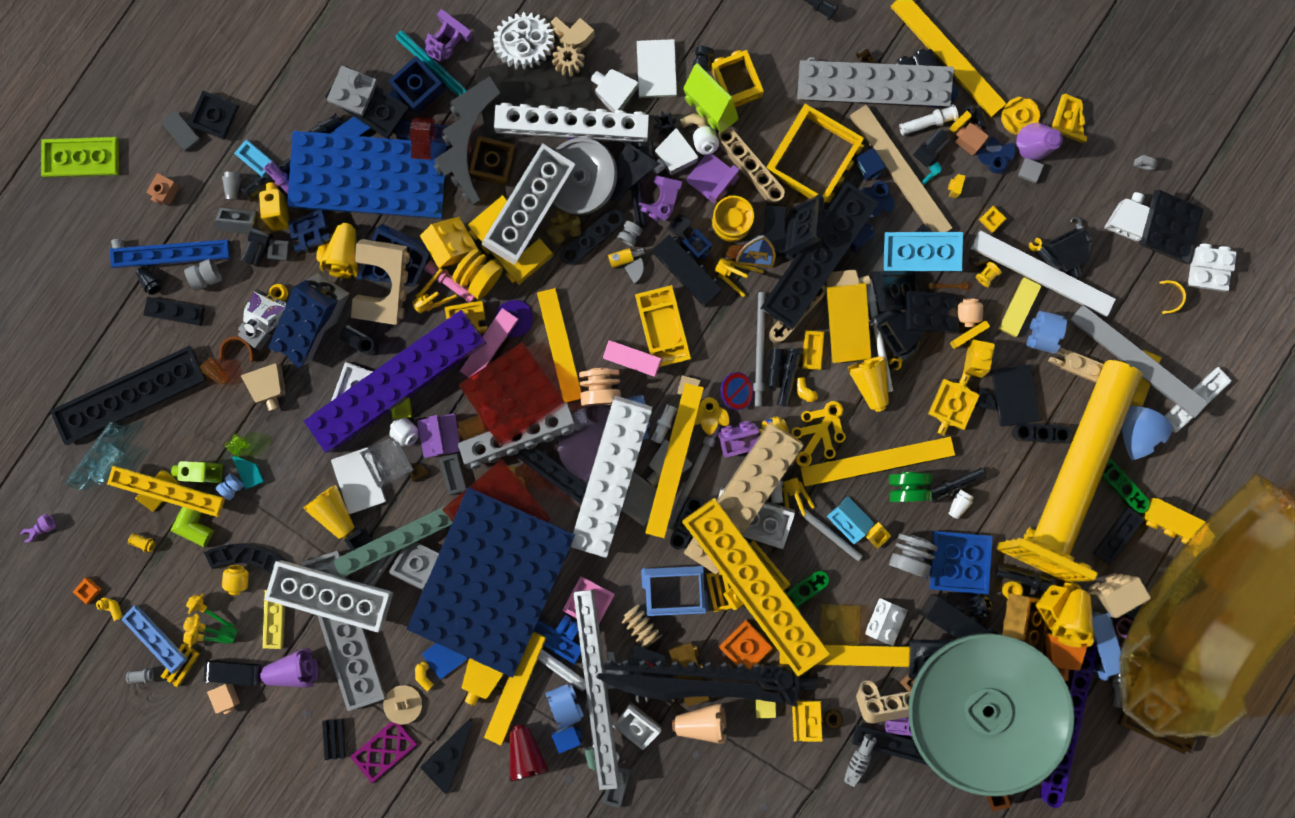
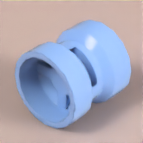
M229 473L225 477V481L216 487V490L224 498L231 500L235 496L234 493L240 491L244 485L236 476Z

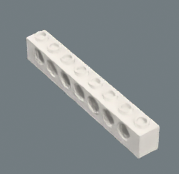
M501 103V105H496L494 129L496 133L647 142L649 115H645L644 112L627 114L622 110L612 113L604 109H597L596 111H588L586 108L569 110L567 107L550 109L549 106L545 105L534 108L527 104H521L518 107L512 106L509 103ZM513 115L520 116L518 121H510ZM537 116L539 120L536 123L529 122L530 118ZM552 117L558 119L555 124H549L548 120ZM569 119H576L577 123L571 126L567 124V121ZM589 120L596 121L593 127L586 125ZM608 121H613L615 126L607 128L605 124ZM627 122H631L634 124V127L626 129L624 125Z

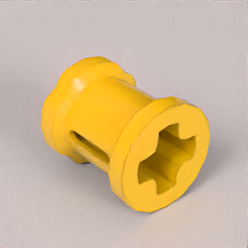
M988 262L986 264L987 267L980 274L976 275V279L985 287H989L991 285L990 282L1002 273L992 262Z

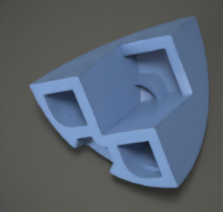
M1130 406L1121 428L1130 459L1135 460L1154 452V447L1160 442L1165 443L1173 431V425L1165 416L1149 408Z

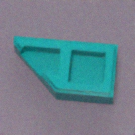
M238 456L232 457L245 489H250L265 482L258 464Z

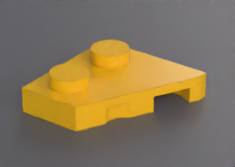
M1063 94L1051 128L1058 130L1065 137L1085 143L1087 136H1084L1083 130L1085 119L1082 114V100L1068 94Z

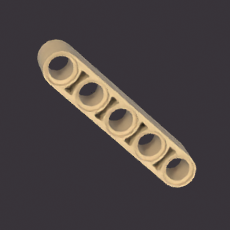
M728 127L722 133L719 132V146L769 204H780L785 194L780 183L732 128ZM727 134L731 137V140L724 141L721 136ZM739 148L743 151V154L738 156L733 151ZM753 163L756 168L749 170L746 164ZM765 177L768 183L761 184L758 178ZM777 191L780 197L775 199L771 197L770 193Z

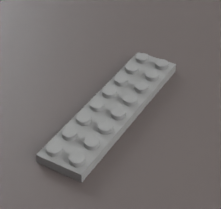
M800 60L797 99L950 106L954 67Z
M339 550L301 563L304 567L341 577L333 560L341 557ZM317 615L347 711L385 699V692L365 629Z

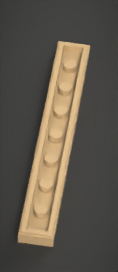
M864 105L851 114L850 118L870 147L875 148L886 170L923 223L932 232H948L951 230L952 227L868 106Z

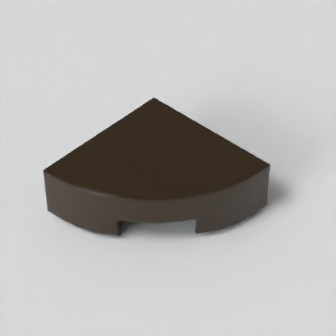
M419 463L405 465L413 482L431 473L426 466Z

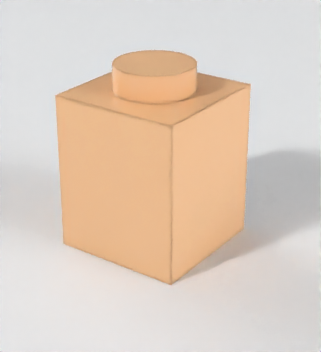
M224 684L207 692L216 714L221 711L224 714L235 710V705L240 703L233 684Z

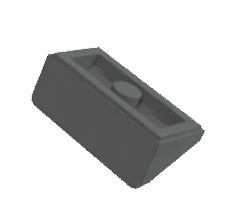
M220 208L215 219L217 230L249 234L250 230L254 226L256 227L258 212Z

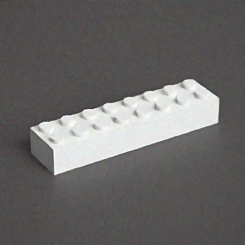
M614 396L573 532L576 535L571 545L572 548L607 558L651 415V406Z

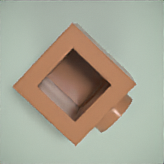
M970 122L967 127L962 126L956 134L958 139L955 143L973 156L988 138V135L983 132L980 126Z
M157 173L146 193L151 195V200L157 204L162 205V203L170 206L180 186Z

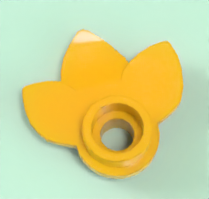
M705 398L698 408L694 425L701 424L703 431L710 436L715 432L718 424L729 426V416L725 409L719 407L718 402L714 398ZM712 404L713 409L707 410L706 405Z

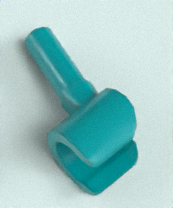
M938 162L929 167L931 173L921 182L923 186L941 172L942 168Z

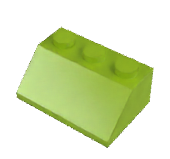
M698 63L694 65L683 88L686 94L684 98L690 106L694 105L696 107L697 113L702 118L705 116L708 119L707 122L711 128H716L722 133L739 120L733 99Z

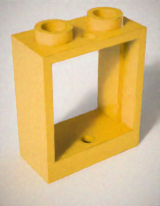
M747 50L735 51L731 56L717 58L711 64V71L715 81L729 94L719 69L744 60L754 87L731 96L735 107L761 98L764 92Z

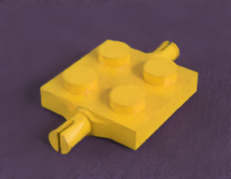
M963 373L959 383H952L943 379L928 412V415L942 422L937 432L938 434L945 436L948 426H955L965 430L980 396L966 387L971 377L970 375Z

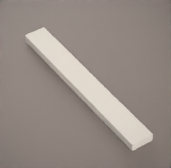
M983 231L978 232L971 247L972 250L1086 306L1104 317L1108 316L1116 300Z

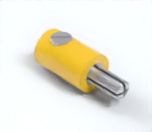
M628 248L609 254L611 267L615 268L634 262L633 258L645 254L643 248L634 251Z

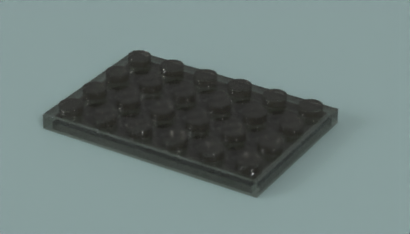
M582 49L580 53L584 54V59L582 60L584 66L579 67V73L573 71V76H570L569 72L563 76L562 70L556 71V65L552 63V60L555 59L553 55L546 56V61L540 59V65L534 62L533 68L528 64L525 69H523L522 65H519L516 69L514 63L510 67L506 63L474 69L476 84L490 76L500 91V95L482 111L486 138L503 142L535 136L496 133L494 129L496 105H501V103H509L512 106L518 107L521 104H527L534 108L545 105L549 106L550 109L567 107L569 110L586 108L588 111H596L585 49ZM568 57L565 58V62H567V60L568 62L572 61L571 57L570 59ZM513 115L510 121L516 122L520 116ZM533 116L530 118L529 122L536 123L539 120V118L537 116ZM552 117L548 120V123L555 124L558 119ZM569 119L567 121V124L571 126L577 123L576 119ZM589 120L586 125H594L596 121Z

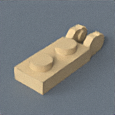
M1061 347L1057 354L1065 356L1064 361L1055 357H1050L1048 362L1061 367L1060 369L1094 383L1097 382L1104 365Z

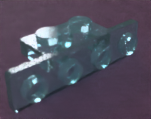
M110 422L65 481V484L71 488L81 490L91 477L97 484L102 485L110 475L112 467L116 466L125 455L115 444L126 428L117 423Z

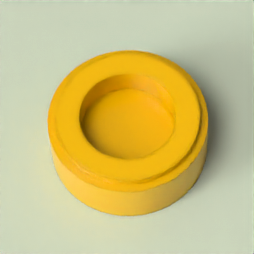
M1008 581L1003 585L1002 593L1007 599L1009 593L1023 595V587L1018 582Z

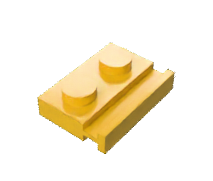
M797 701L798 706H792L794 741L822 742L821 701Z

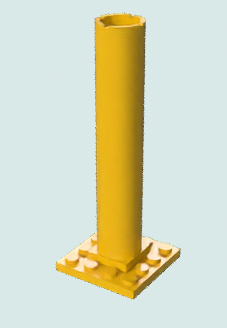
M1115 360L1105 361L1032 539L1024 537V539L1018 538L1016 540L999 542L996 550L1065 582L1095 580L1097 572L1092 571V567L1085 563L1077 564L1073 562L1074 557L1070 556V553L1143 374L1140 370L1133 366L1130 367L1129 364Z

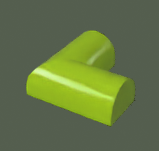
M182 507L170 531L206 548L215 530L198 522L202 512Z

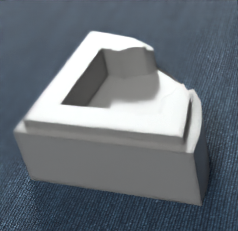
M641 258L624 267L634 284L640 280L643 274V261Z

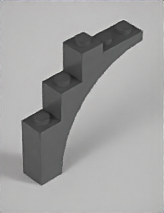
M490 76L451 101L452 107H450V110L456 118L459 116L460 119L442 131V139L447 146L451 145L452 148L435 158V165H433L439 175L443 174L444 177L450 173L453 175L450 177L456 187H461L463 191L462 197L467 203L470 202L472 205L480 199L472 186L468 173L467 146L477 117L489 103L500 95V91Z

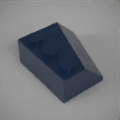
M381 224L376 228L371 241L407 246L409 262L406 264L405 271L408 272V278L404 286L416 287L431 258L430 252L424 243L385 224ZM362 263L356 279L360 280L368 279L375 282L392 283L388 273L376 265Z

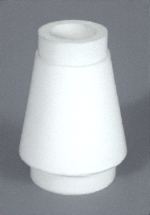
M960 490L959 493L955 494L948 514L959 520L960 516L972 505L974 497Z

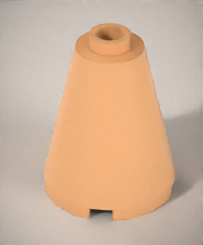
M718 703L677 715L675 720H672L673 732H676L677 736L724 744L726 734H723V731L727 727L723 704Z

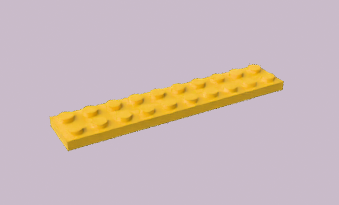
M715 498L683 520L684 525L797 676H800L830 655L827 648Z

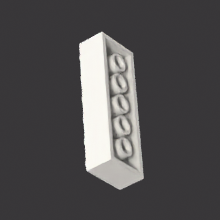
M542 143L484 238L482 245L515 265L575 166V163Z
M281 560L275 562L264 600L379 632L383 630L394 592Z

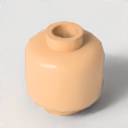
M963 299V302L958 304V320L964 323L965 327H975L976 323L983 320V304L979 302V299Z

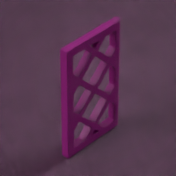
M391 721L350 757L370 780V783L373 784L418 744L402 725ZM395 724L399 729L398 735H387V730ZM377 738H383L382 749L372 748V743ZM387 738L398 739L397 750L386 749ZM401 739L408 740L411 744L405 751L400 750ZM362 751H368L367 762H360L356 756ZM371 752H382L381 763H370ZM385 753L396 754L395 760L390 764H384ZM370 766L381 767L380 772L375 777L369 772Z

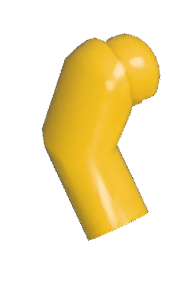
M102 598L97 601V609L110 611L114 621L123 618L117 601L109 598Z
M421 662L415 667V679L428 691L434 684L426 677L429 665L426 662Z

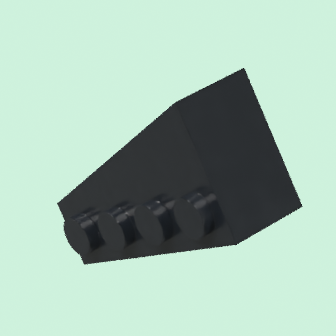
M939 594L937 596L930 595L918 613L956 639L974 634H997L992 628L981 626V621L975 617H968L963 614L964 610L960 607L948 604V600Z

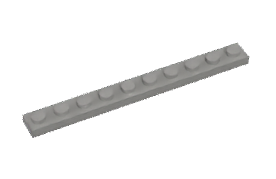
M594 589L573 592L599 790L618 789L621 786L608 689L605 682L596 678L597 674L605 673L595 592Z

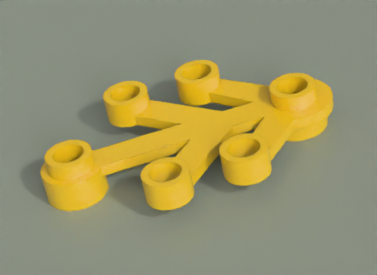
M830 401L825 405L824 409L813 412L805 411L801 414V420L805 423L812 421L814 418H825L821 424L804 428L795 427L791 430V435L797 439L803 435L815 433L804 452H800L796 456V463L799 466L806 467L810 465L812 461L811 454L821 437L825 448L823 452L824 457L827 459L835 457L836 452L832 447L828 431L831 421L835 430L834 441L841 443L846 439L839 419L843 414V407L839 402ZM831 407L836 408V414L830 413ZM805 413L810 415L809 420L804 419ZM796 429L800 431V436L798 437L793 433ZM838 433L842 434L843 439L841 441L837 440L836 435ZM827 450H832L833 455L831 457L826 455ZM801 456L807 458L805 463L800 462Z

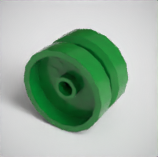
M901 472V474L888 475L889 485L901 486V490L889 492L890 502L933 501L932 490L920 489V485L932 484V473Z

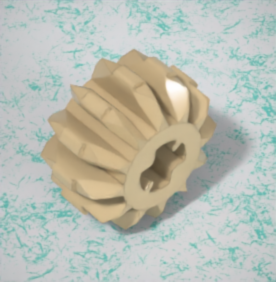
M564 43L563 49L558 46V52H553L555 59L552 60L553 65H556V71L562 70L563 76L567 72H569L570 76H573V71L579 73V67L584 66L582 61L584 54H580L581 48L575 49V44L573 43L570 47H568L567 43ZM568 57L570 59L571 57L572 61L568 62L567 60V62H565V58Z

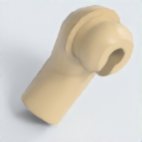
M693 113L680 119V123L683 128L691 124H697L700 128L708 126V119L705 116L702 118L699 114Z

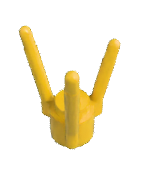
M721 258L715 269L719 273L718 277L728 283L742 297H745L746 294L728 279L726 275L730 276L733 272L748 278L747 274L735 269V266L761 274L764 271L744 264H735L730 259Z
M442 268L434 274L425 287L416 294V299L412 301L413 307L417 312L423 313L426 310L429 312L433 308L458 297L453 295L432 304V300L439 295V292H435L431 296L424 295L441 274Z
M798 478L783 482L784 488H782L786 508H789V493L790 496L795 495L802 515H806L799 496L801 492L811 508H815L802 482H799Z

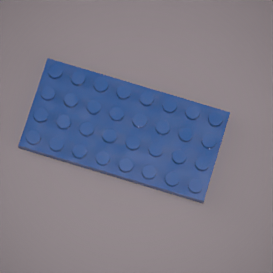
M293 131L287 206L288 208L442 219L445 177L443 174L439 175L433 165H435L434 159L447 151V145L435 142Z

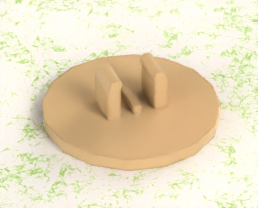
M407 685L397 686L386 695L383 703L384 712L393 723L400 725L409 724L420 715L422 698L413 687Z

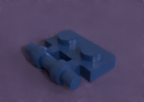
M322 209L288 221L291 239L299 240L300 244L294 246L297 253L309 251L317 245H325L332 238L329 233L324 235L322 233L323 230L329 229L326 213ZM314 234L315 238L311 240L307 239V236Z

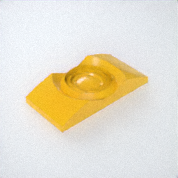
M672 285L635 294L649 352L651 355L662 358L660 367L690 360L691 357Z

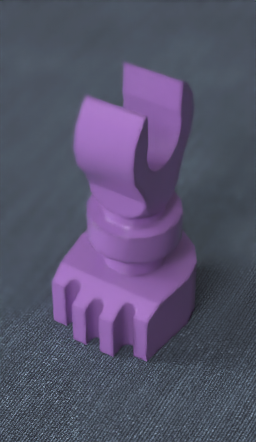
M44 514L38 518V523L33 528L22 530L20 535L29 533V539L24 542H32L38 535L55 529L56 523L51 515Z

